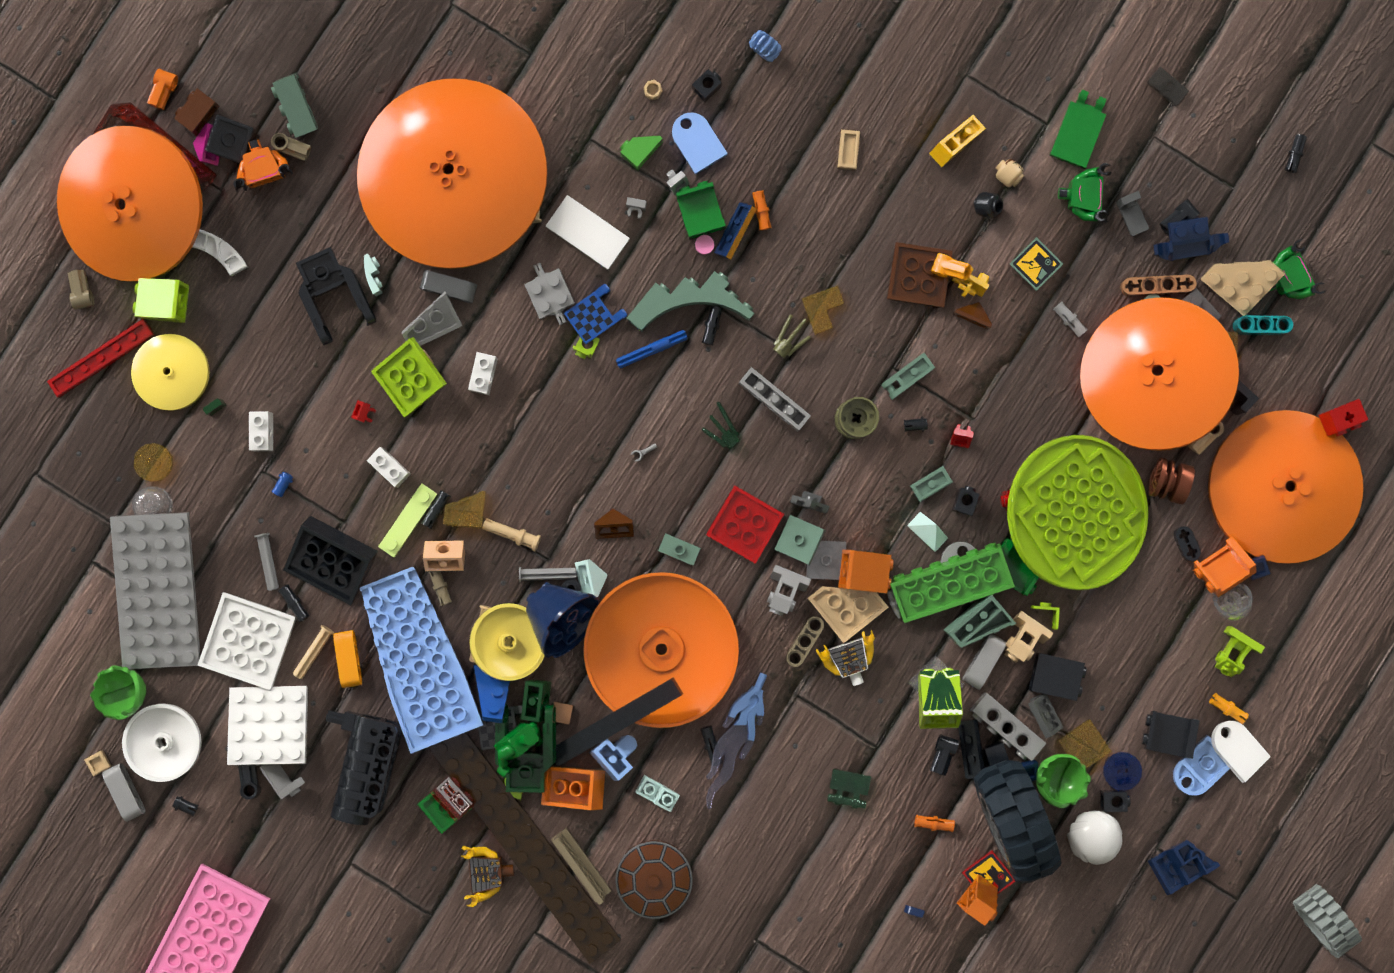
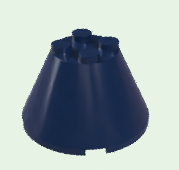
M549 582L544 583L536 593H531L526 599L528 602L526 613L541 652L547 658L550 656L558 658L576 647L585 637L589 620L600 603L599 599L593 594L552 585Z

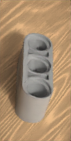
M993 633L987 635L965 672L962 681L980 690L1005 649L1006 641Z
M122 763L102 772L103 779L124 821L128 822L145 813V807Z

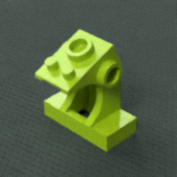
M1227 626L1223 633L1230 636L1231 639L1224 650L1217 654L1215 667L1222 674L1232 677L1236 674L1239 675L1244 670L1245 665L1242 662L1251 650L1261 654L1265 647L1236 628ZM1232 648L1240 652L1235 662L1228 658Z

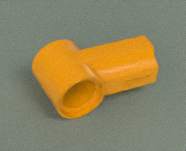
M938 253L931 272L940 277L947 278L949 276L966 281L971 275V265Z

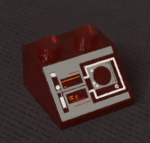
M448 776L430 794L454 821H458L474 806L472 803L474 799L467 791L464 793L459 788L461 785L454 777L450 778Z

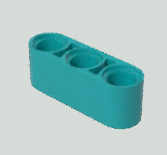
M1246 315L1233 322V330L1240 335H1283L1290 332L1293 328V321L1288 316ZM1241 321H1245L1247 323L1246 330L1241 328ZM1260 321H1264L1266 323L1265 330H1262L1260 328ZM1280 321L1284 322L1285 330L1279 328Z

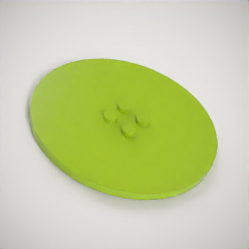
M1071 435L1053 439L1031 453L1016 473L1010 489L1007 506L1009 532L1020 558L1040 579L1056 587L1070 590L1098 588L1110 583L1124 573L1133 563L1143 545L1148 526V502L1143 482L1136 468L1125 454L1102 439L1085 435Z

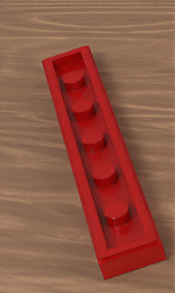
M142 319L48 380L47 383L55 395L60 398L155 336L146 320Z

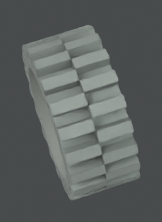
M1315 884L1293 901L1295 910L1306 926L1309 927L1318 941L1336 958L1341 957L1362 941V937L1357 928L1354 927V923L1348 918V915L1341 909L1340 905L1334 901V898L1320 885Z

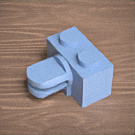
M630 735L622 736L614 744L605 739L598 743L589 753L614 781H619L633 768L626 758L636 749L637 741Z

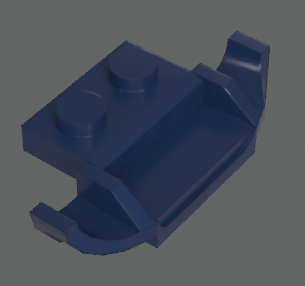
M1208 217L1168 223L1170 241L1154 244L1153 249L1155 256L1170 261L1209 255L1223 244L1229 243L1228 233L1209 234Z

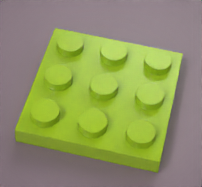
M414 337L408 339L371 371L404 418L409 416L447 384Z

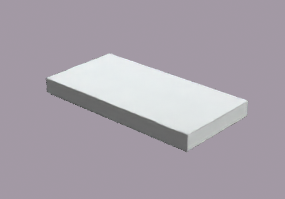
M568 195L546 224L549 230L607 270L610 269L630 240L625 234Z

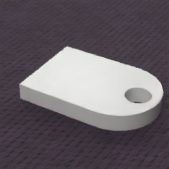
M1237 721L1222 722L1212 732L1211 742L1213 749L1242 783L1246 782L1271 757L1245 726ZM1222 728L1227 729V738H1224L1221 735Z

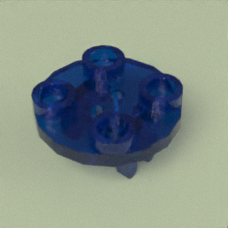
M1118 752L1106 758L1103 775L1109 786L1117 790L1126 791L1139 783L1142 777V767L1135 756L1127 752Z

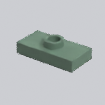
M944 466L913 483L910 487L918 501L921 502L953 483Z
M665 533L658 551L694 565L701 548Z

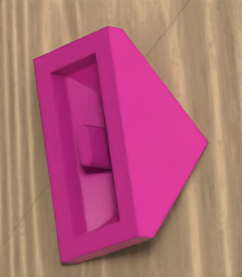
M205 124L194 140L193 145L199 161L218 166L219 156L204 151L212 128L211 124Z

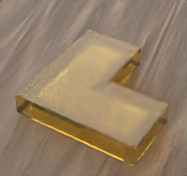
M838 286L802 298L814 335L833 328L826 310L844 304Z

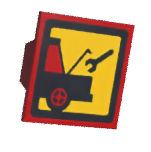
M993 850L962 871V874L970 883L974 881L978 874L998 888L997 895L1015 882L1007 867Z

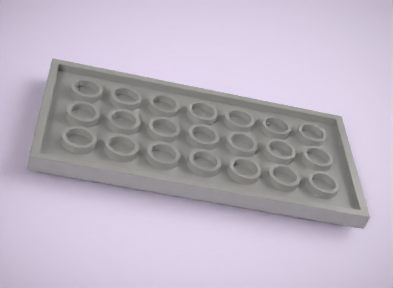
M189 512L111 516L110 525L122 667L141 669L198 666L201 656Z

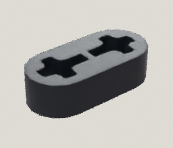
M1186 526L1178 527L1174 531V539L1182 557L1187 561H1196L1199 559L1201 551L1192 530ZM1181 530L1183 532L1188 533V535L1185 536L1187 543L1185 542L1184 538H1179ZM1187 545H1189L1190 549H1195V553H1193V558L1192 556H1187V553L1189 552Z

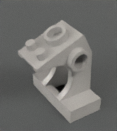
M775 565L770 578L778 581L775 592L771 591L767 599L768 607H770L769 611L783 616L784 613L787 614L788 611L792 612L796 601L793 599L797 589L805 592L811 579ZM782 584L792 588L789 597L779 593Z

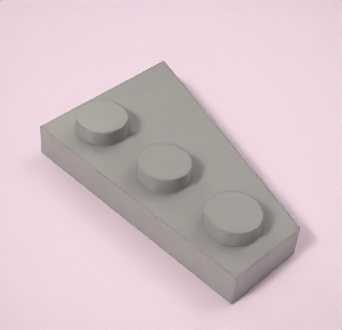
M446 292L442 293L402 331L405 341L414 337L421 346L462 326Z

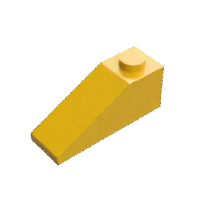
M972 115L941 140L929 154L943 167L986 128Z

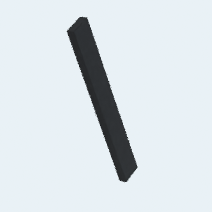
M674 677L557 744L555 762L557 767L682 696L683 692Z

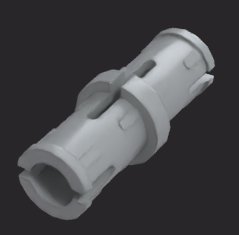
M1062 301L1053 309L1062 318L1064 325H1068L1078 338L1088 330L1076 318L1077 315L1073 314Z

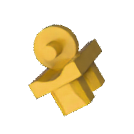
M980 273L978 277L970 275L966 281L956 278L952 279L953 282L959 284L958 288L963 290L961 295L963 297H966L967 293L972 296L977 294L982 297L989 287V276L984 273Z

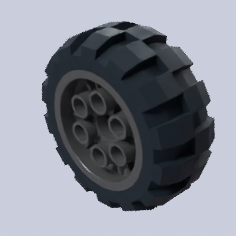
M1005 760L982 769L974 777L977 795L992 836L1013 879L1018 883H1031L1052 875L1062 864L1059 848L1046 811L1025 768L1019 761Z

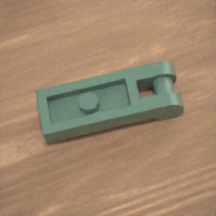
M922 353L883 382L881 386L883 389L886 388L890 394L889 397L893 400L932 371L935 366L926 354ZM897 381L900 387L895 389L892 385L893 382Z

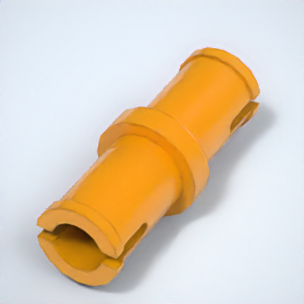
M1217 693L1213 695L1214 699L1211 698L1209 701L1210 704L1223 711L1224 715L1231 716L1241 724L1245 723L1243 718L1248 719V713L1236 707L1234 702L1227 701Z

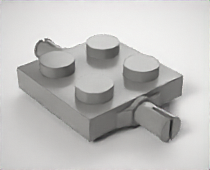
M541 263L533 266L538 276L524 284L539 319L555 315L559 325L565 324L567 321L562 312L567 307L575 304L559 268L550 273H545Z

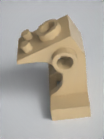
M1021 611L1013 618L1017 623L1015 625L1019 627V631L1015 638L1011 636L1005 644L1007 647L1004 649L1006 651L1004 655L1015 663L1018 660L1022 662L1025 660L1029 661L1034 654L1032 649L1037 641L1044 644L1053 635L1052 631ZM1024 632L1032 637L1029 644L1020 640Z

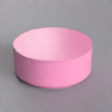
M701 235L695 242V248L702 255L710 254L714 249V241L708 235Z

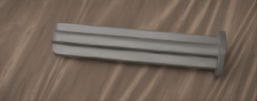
M264 533L254 537H257L267 590L271 591L278 589L279 585L268 537L270 533Z
M519 567V583L523 580L576 579L577 577L576 568L521 569Z

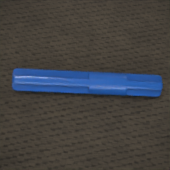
M681 330L668 337L666 336L617 358L616 363L619 368H623L687 340V334L684 330Z

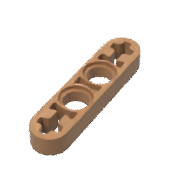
M1192 275L1132 277L1125 279L1121 283L1120 289L1126 296L1177 294L1191 292L1195 289L1197 282ZM1186 279L1188 282H1191L1188 289H1186L1185 285L1178 286L1179 290H1177L1178 283H1183ZM1164 280H1170L1173 283L1171 290H1166L1163 287ZM1138 281H1140L1139 288H1133L1131 292H1129L1128 288H1125V285L1129 282L1131 285H1138ZM1145 281H1151L1154 284L1152 291H1147L1144 288Z

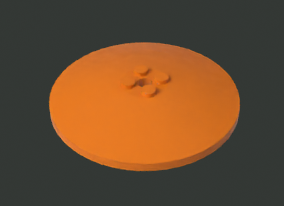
M116 126L89 136L68 158L61 173L57 191L59 221L69 245L77 256L94 271L116 280L138 281L139 278L153 279L169 272L189 253L201 226L203 211L202 193L197 175L191 163L173 142L161 134L146 128ZM120 199L125 201L124 209L119 207Z
M1150 298L1131 303L1117 310L1096 329L1083 355L1080 374L1081 388L1086 405L1092 416L1112 437L1139 449L1153 451L1172 450L1200 440L1216 428L1224 419L1237 392L1239 382L1238 358L1229 334L1210 313L1197 305L1183 300ZM1156 366H1161L1164 369L1163 373L1159 376H1155L1152 373L1153 368Z
M1282 410L1264 413L1243 422L1223 440L1210 467L1208 493L1211 509L1218 525L1228 538L1233 537L1246 553L1254 557L1264 555L1266 561L1274 563H1299L1327 553L1349 533L1358 517L1362 504L1363 476L1358 458L1343 435L1338 437L1335 434L1327 436L1320 418L1299 411ZM1288 481H1292L1295 485L1292 492L1286 489Z
M674 573L643 574L615 587L602 599L594 610L584 638V662L589 680L597 695L613 712L674 677L683 695L635 722L647 727L669 728L690 723L709 712L729 689L738 663L739 647L737 632L725 605L703 584L692 578ZM658 644L666 645L667 652L660 655L656 652Z

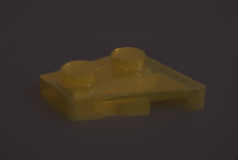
M481 491L471 497H465L458 502L445 505L443 525L482 529L486 492Z

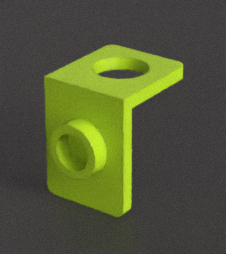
M580 337L576 346L573 345L572 349L576 351V356L586 359V357L591 359L600 339L596 337L592 340L593 346L590 349H585L582 346L583 340Z
M1040 602V606L1031 605L1033 609L1053 610L1052 629L1058 630L1060 608L1051 607L1052 603Z

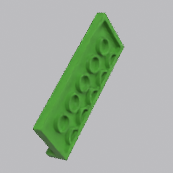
M991 543L986 545L985 549L979 551L973 549L966 552L967 555L961 557L955 555L949 557L946 562L941 563L937 561L931 563L928 568L922 569V567L913 569L910 574L904 575V573L893 576L890 585L904 623L1015 587L1001 544Z

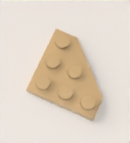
M1271 260L1235 262L1230 264L1219 263L1214 264L1201 277V280L1240 314L1245 316L1285 275V272Z
M822 586L808 597V600L843 643L889 608L877 592Z

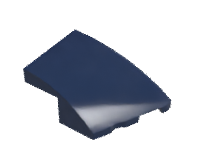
M1188 840L1148 860L1166 895H1171L1183 886L1189 885L1220 866L1218 862L1212 861L1205 855L1206 853L1197 849Z

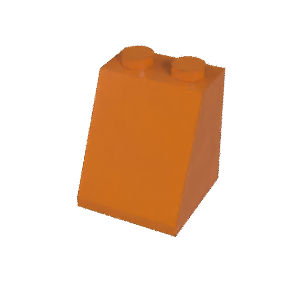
M842 550L838 588L887 593V590H890L891 587L889 573L893 569L891 555Z

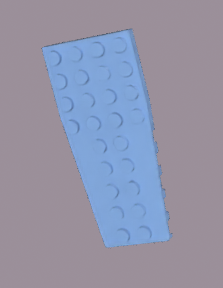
M410 567L360 587L365 610H367L370 628H372L375 646L379 653L380 664L384 671L390 700L410 754L483 726L482 718L464 670L416 569Z

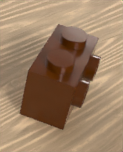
M198 88L188 95V101L184 106L178 108L174 117L177 122L196 136L220 107Z

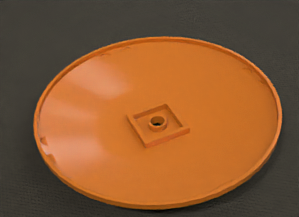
M441 79L421 84L404 92L388 104L377 116L369 128L360 150L357 185L361 204L369 222L378 235L391 248L404 257L426 266L447 269L465 268L487 262L501 255L518 242L534 222L544 199L547 185V160L536 126L522 107L511 97L481 82L467 79ZM447 165L454 167L451 174L444 173V168Z

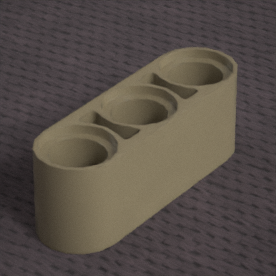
M812 616L808 618L786 654V660L790 666L798 667L804 662L824 628V622L821 618ZM812 620H818L820 622V627L818 630H812L810 628V622ZM803 636H807L810 639V644L806 647L800 645V639ZM798 653L800 655L799 662L792 663L790 655Z

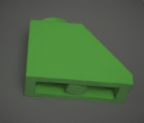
M661 136L633 137L630 141L626 140L622 144L620 154L634 168L639 170L663 143V138Z

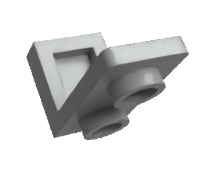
M263 765L260 767V770L280 799L287 795L294 796L301 791L299 787L305 783L302 777L292 782L281 765Z

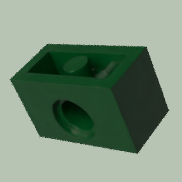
M536 679L525 681L521 720L545 721L544 705H549L551 682Z

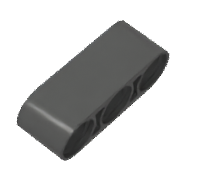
M424 270L419 289L438 295L446 292L449 298L473 303L478 285Z

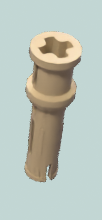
M486 518L482 530L515 541L518 546L524 545L532 548L534 552L537 550L541 540V535L535 536L527 533L525 529L517 530Z

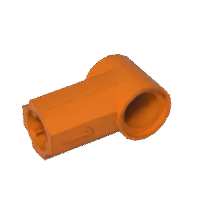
M157 69L153 78L154 86L147 103L155 108L164 110L171 91H174L177 86L178 75Z

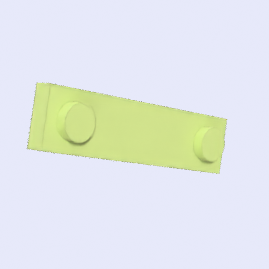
M421 483L378 547L392 557H396L438 494Z

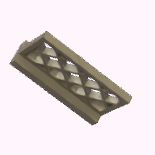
M566 827L551 838V841L593 900L600 905L604 902L605 896L611 892V888Z

